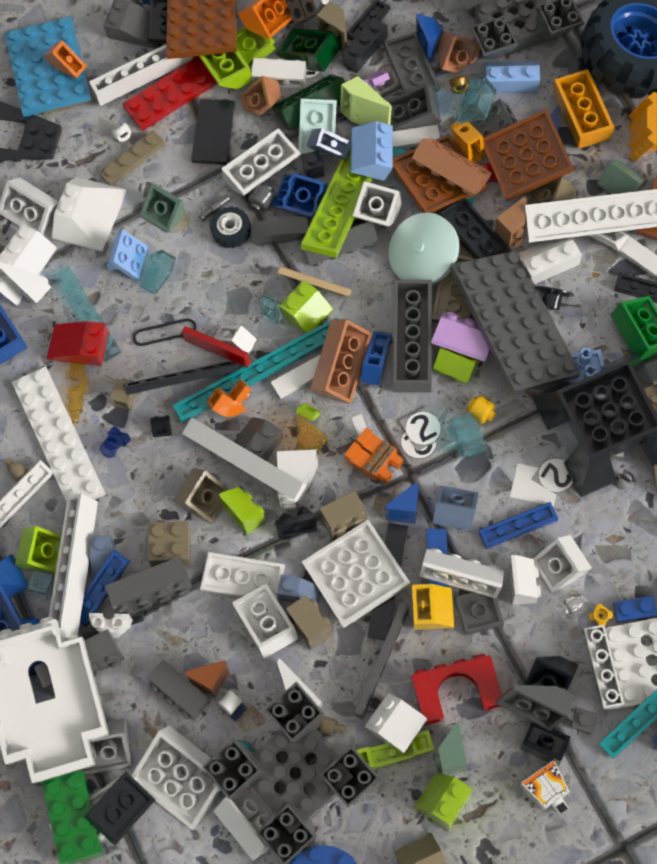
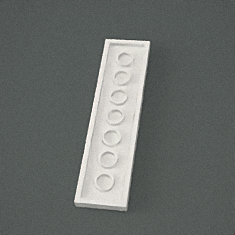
M657 189L524 205L528 243L657 227Z
M45 366L13 381L14 389L66 502L68 497L83 494L93 500L106 495L47 367Z

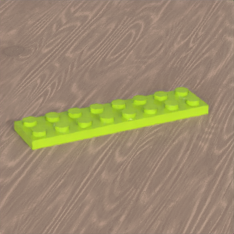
M351 147L347 158L341 159L301 243L302 250L337 258L355 219L353 213L364 181L371 183L373 179L350 172Z

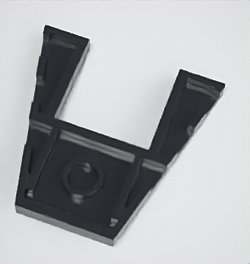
M0 101V120L26 124L18 150L0 148V163L9 160L21 162L23 159H30V161L53 159L62 131L61 125L36 115L24 117L21 109Z

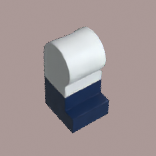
M230 690L218 702L220 709L234 722L248 709L242 703V700Z

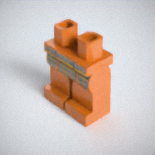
M367 427L344 454L346 463L372 478L375 482L380 480L386 484L393 477V473L387 470L388 467L391 465L398 470L404 463L403 459L397 454L396 448L391 447L387 442L374 435L372 430Z

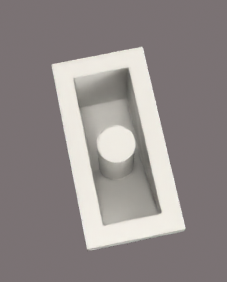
M221 325L214 336L215 339L248 353L253 349V344L256 341V338L242 326Z

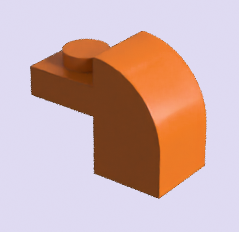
M241 379L229 394L217 387L208 399L207 404L212 410L222 416H237L246 409L242 402L248 398L251 388Z

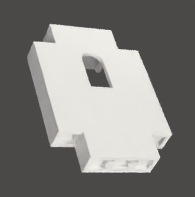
M52 617L39 620L40 623L32 625V623L20 625V629L12 631V629L0 631V747L5 765L26 760L32 783L96 765L90 740L109 735L84 638H78V635L67 637L66 642H63L58 621L56 619L52 620ZM42 661L48 666L56 698L36 704L28 670L33 662Z

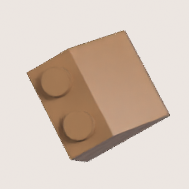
M525 197L521 198L496 218L495 232L510 249L519 246L523 241L526 218L524 205L527 203Z

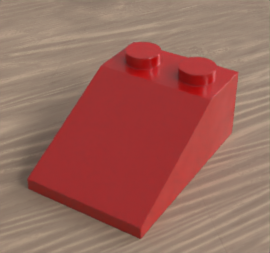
M92 321L54 324L47 360L102 366L109 336L106 324Z

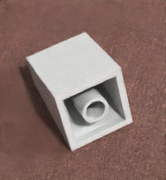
M364 181L353 217L389 227L397 221L402 205L400 191Z
M316 449L277 451V468L307 485L297 502L278 492L281 508L295 510L301 507L318 468Z

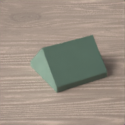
M616 160L609 163L596 186L609 195L637 192L647 183L648 179L622 161Z
M151 183L140 215L165 231L171 232L185 214L183 202L155 183Z

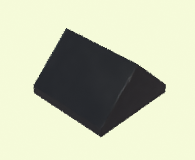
M531 722L520 750L549 763L554 760L559 767L570 736L555 729L549 731Z

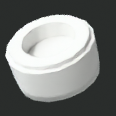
M126 122L117 125L111 132L119 142H124L131 136V131ZM127 132V134L123 138L120 137L122 134Z

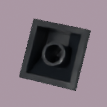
M561 656L536 657L525 685L557 686L568 691L579 664Z

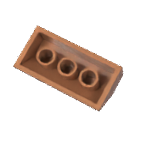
M433 138L421 139L412 159L416 160L415 164L422 168L428 167L431 169L432 174L437 177H445L447 183L462 187V191L468 195L479 193L492 175V172Z
M331 319L310 390L323 397L351 404L372 333L347 319Z

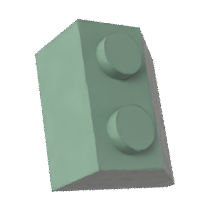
M459 723L454 724L438 748V755H435L436 771H441L442 774L451 775L466 772L467 761Z

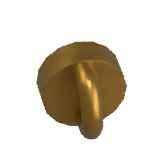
M465 75L457 76L449 81L452 91L456 94L463 93L468 89V81ZM464 85L463 88L456 89V87Z

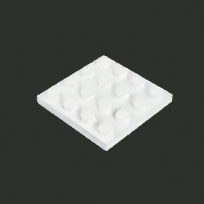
M369 520L364 521L302 561L343 628L411 585Z

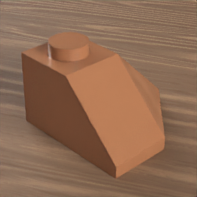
M443 31L438 46L440 68L457 74L466 65L476 62L480 52L478 43Z
M261 76L241 94L244 110L258 115L266 112L282 96L279 82Z

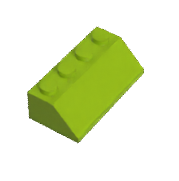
M238 50L237 52L199 56L219 86L239 89L253 82L250 67Z

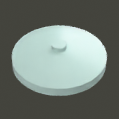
M419 213L413 215L398 226L391 238L388 253L390 265L394 273L401 280H432L433 285L445 278L450 273L451 266L457 261L459 254L457 232L449 221L437 214Z

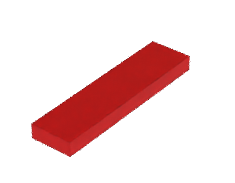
M184 326L181 331L185 341L244 367L248 368L251 364L248 352L187 326Z

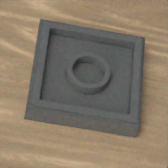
M474 592L454 596L465 636L504 626L497 599Z

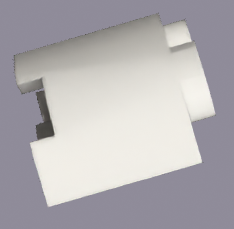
M89 613L90 622L98 633L108 629L114 638H119L131 627L132 618L129 614H114L113 618L106 619L103 613Z

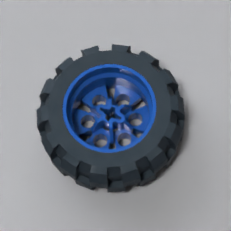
M657 0L602 1L592 11L581 36L582 58L586 68L592 69V77L599 84H606L609 86L608 91L619 96L621 93L629 94V98L642 99L647 94L650 96L653 92L657 93Z

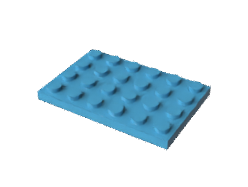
M71 16L5 32L24 117L92 100L85 69L75 79L55 69L44 57L45 53L54 43L63 41L82 60Z

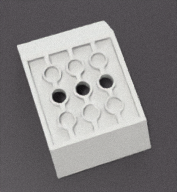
M657 618L605 628L604 625L584 628L603 709H625L639 706L657 689V686L651 682V677L657 676V664L650 666L646 662V657L653 656L657 660ZM644 636L649 637L652 644L644 646L641 643V638Z

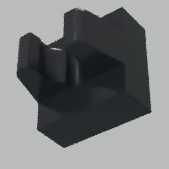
M155 416L150 419L153 437L172 436L170 416Z

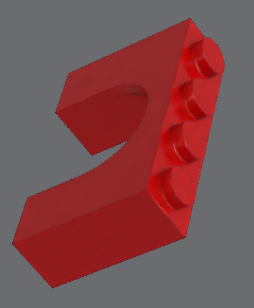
M479 654L474 656L472 660L459 659L454 661L452 665L439 664L434 666L433 670L426 671V669H420L411 675L420 713L427 718L424 726L444 721L438 690L441 684L451 677H464L475 685L483 711L502 707L496 704L497 699L502 696L491 655Z

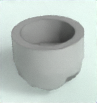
M627 473L619 474L616 479L617 487L622 490L630 488L632 484L631 476Z

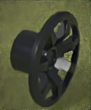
M534 286L538 291L544 293L543 302L547 309L560 310L563 296L574 297V294L567 290L549 286Z

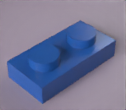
M654 596L613 603L617 623L657 617Z

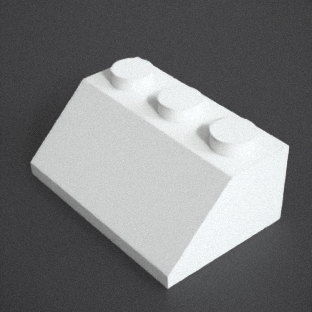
M16 178L6 182L0 201V214L18 226H21L23 223L43 235L53 224L54 213L59 201L22 178Z
M570 237L547 240L518 253L521 263L534 284L580 265L582 256L574 240Z
M253 788L230 800L225 797L213 812L249 857L255 860L269 850L268 846L256 832L275 815Z

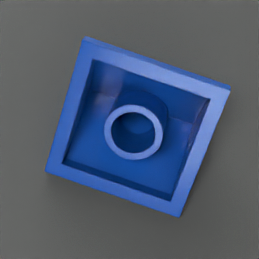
M414 483L385 506V515L388 521L416 524L419 489L417 483Z

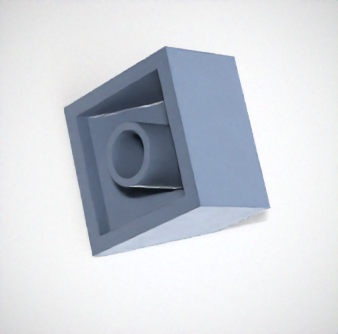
M440 486L435 504L433 523L441 527H455L462 531L472 530L479 492Z

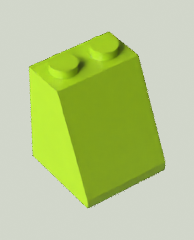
M436 772L413 808L449 831L471 797L473 789L454 776Z

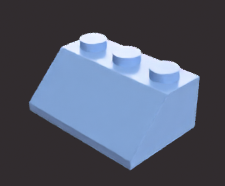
M538 61L485 62L486 94L539 92L540 65Z
M374 121L353 127L351 129L350 172L384 181L393 168V125Z

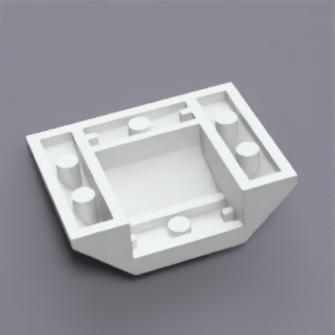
M78 177L67 182L54 213L52 240L103 252L127 190Z

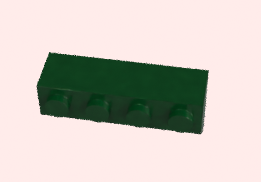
M330 74L277 102L272 106V109L284 127L290 130L298 129L300 127L301 99L337 100L336 105H340L341 84L345 83L343 77Z

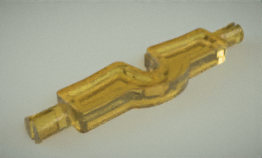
M71 363L69 378L74 381H80L78 385L68 388V409L72 413L71 421L73 424L75 422L76 424L79 423V413L83 412L84 395L89 386V380L85 373L86 364Z

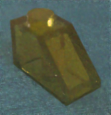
M299 413L296 415L298 450L316 449L318 455L328 444L327 436Z

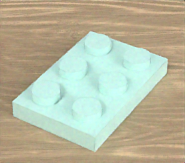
M301 99L299 152L301 154L316 151L306 146L312 129L323 128L335 134L337 100Z

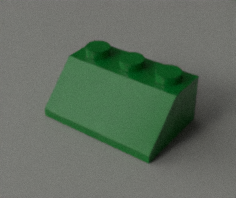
M650 296L621 302L610 316L632 353L637 351L641 360L657 355V308Z

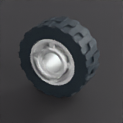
M229 206L221 210L219 209L210 220L212 236L221 247H239L250 237L251 224L248 215L238 207Z

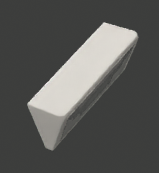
M621 231L589 235L618 251L629 237V235Z

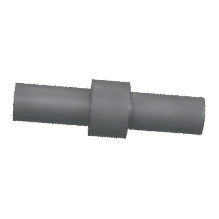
M226 194L217 202L211 203L209 208L199 215L200 220L204 221L213 213L216 214L219 209L221 210L222 206L231 200L230 197Z

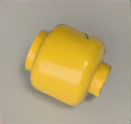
M484 396L473 397L466 408L468 416L479 424H484L487 421L491 422L496 415L494 403Z

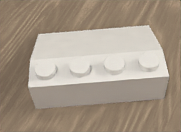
M171 726L158 731L131 775L156 799L157 803L191 830L195 829L222 793L221 789L203 769V766L212 758Z

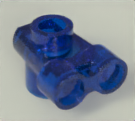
M113 426L107 432L108 436L99 449L105 457L112 458L121 446H126L131 441V437L127 433H122L118 427Z

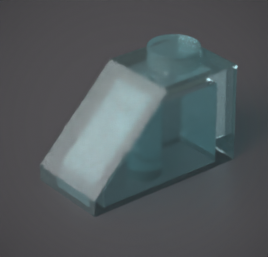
M163 250L152 253L140 287L153 294H157L171 275L177 258Z

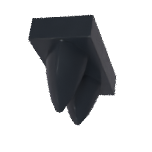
M304 506L299 509L297 516L291 517L283 513L278 520H275L279 539L317 531L314 512L311 513Z

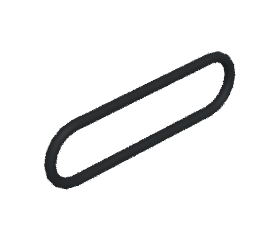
M188 318L139 329L134 333L133 341L135 344L139 346H145L149 344H154L166 340L183 337V334H180L146 343H139L136 341V335L142 331L160 328L185 321L193 323V329L196 330V323L192 319Z

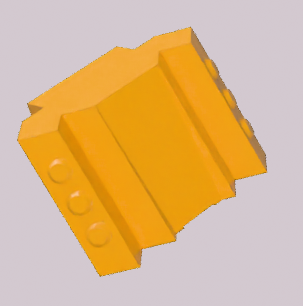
M656 92L646 97L628 116L633 121L628 126L630 128V143L627 146L633 150L628 157L634 162L647 152L657 151Z

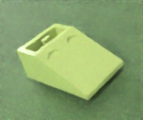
M357 76L341 84L340 112L346 118L360 125L374 121L390 125L392 106L378 92L374 91L367 82Z

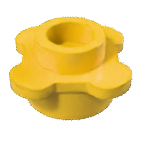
M597 604L594 612L589 614L591 621H595L598 626L604 625V627H606V622L613 617V613L602 604Z

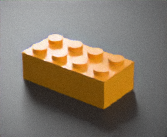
M583 70L555 79L553 93L577 148L580 149L612 139L614 125L589 70Z

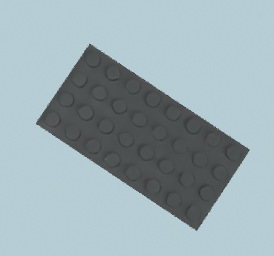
M517 251L457 263L451 266L450 270L512 394L579 377L581 373L539 292L534 287L532 279L521 263Z

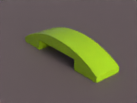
M426 730L417 733L404 753L386 743L371 748L365 747L356 751L372 769H376L435 751L430 732Z

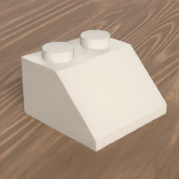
M571 535L557 538L533 558L534 565H538L539 573L552 593L579 579L592 568Z
M511 555L509 576L512 605L537 603L538 597H541L540 585H536V578L539 577L538 565L534 566V559Z
M388 693L365 727L377 739L404 753L427 718L403 700Z

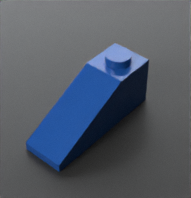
M373 332L363 362L361 382L380 386L392 334Z

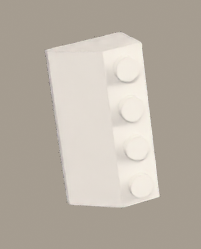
M278 128L221 168L222 176L233 191L244 196L300 156L301 153Z
M22 223L0 254V262L39 275L57 248L38 231ZM0 274V298L18 306L24 296Z
M432 548L431 550H426L419 577L496 599L502 587L504 571L495 565L485 566L477 560H464L459 555H446L442 551Z

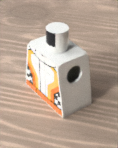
M554 760L521 782L520 787L542 810L553 806L557 814L561 815L569 809L562 799L568 795L569 789Z

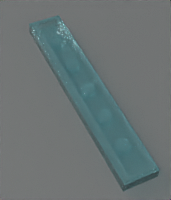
M69 266L53 274L81 322L104 323ZM110 332L104 354L105 362L121 353Z

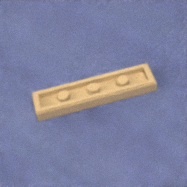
M280 267L278 271L279 274L300 281L305 280L309 284L350 297L352 293L351 289L284 267Z

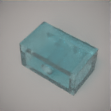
M473 412L451 420L449 433L452 439H456L457 452L459 455H463L464 460L486 453L487 445Z

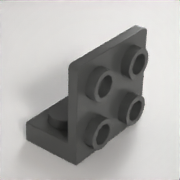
M498 99L471 119L476 130L483 138L517 122L509 104L501 99Z

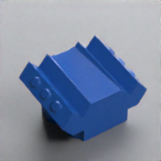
M285 174L272 206L313 219L329 185L323 181L299 174Z

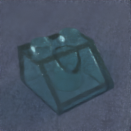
M486 77L470 80L457 112L456 122L486 120L496 93V89Z

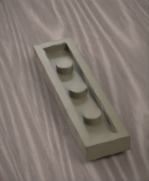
M152 130L98 172L99 176L108 185H114L165 145L164 140Z

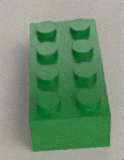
M83 770L42 781L59 864H76L104 856L99 831L84 817L91 810L93 804L86 774Z

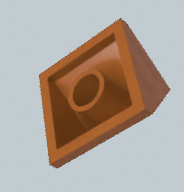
M224 660L185 671V674L194 686L216 698L230 671Z

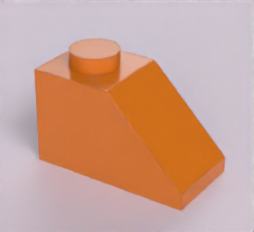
M63 41L54 43L44 55L55 69L75 79L87 67Z

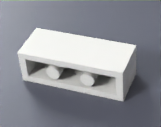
M253 59L252 84L261 76L277 80L280 88H305L306 61Z

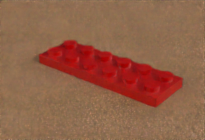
M197 56L122 103V106L141 131H144L218 83L201 58Z

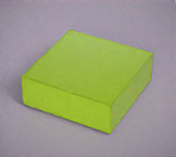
M304 403L298 406L295 413L313 421L319 417L321 411Z

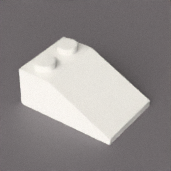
M267 583L232 602L263 659L298 640L294 626Z

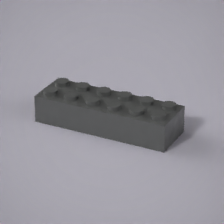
M394 280L393 392H431L432 280Z

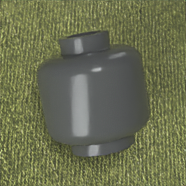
M266 184L256 186L248 197L251 203L250 207L257 212L260 210L267 211L275 200L274 190Z

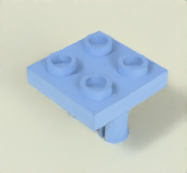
M124 229L118 230L108 260V270L114 271L119 269L133 280L139 279L148 246Z
M582 348L580 353L571 354L581 374L578 378L570 379L568 382L576 383L603 371L602 366L605 364L601 349L591 351L590 348Z

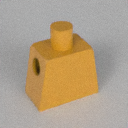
M459 122L454 123L450 130L453 132L454 141L465 156L474 163L484 159L483 136L469 122L461 125Z

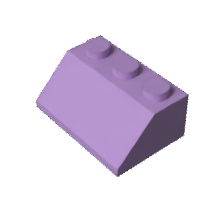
M453 312L443 313L431 343L485 362L491 351L476 321L470 318H460Z

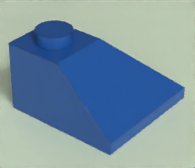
M417 14L416 33L430 63L438 50L443 29L441 25H438L436 19Z

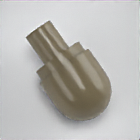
M11 458L4 462L9 467V474L17 481L28 472L21 463L14 462Z
M322 717L318 726V730L321 733L335 735L336 732L344 734L346 729L345 725L338 724L337 720L328 717Z

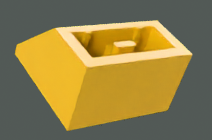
M435 584L412 585L414 630L454 628L452 588Z

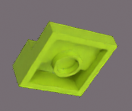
M245 26L237 32V50L249 67L253 65L254 58H266L276 49L273 45L275 41L272 37L266 39L247 30Z

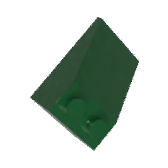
M293 28L276 54L290 61H306V69L324 72L341 46L333 31Z

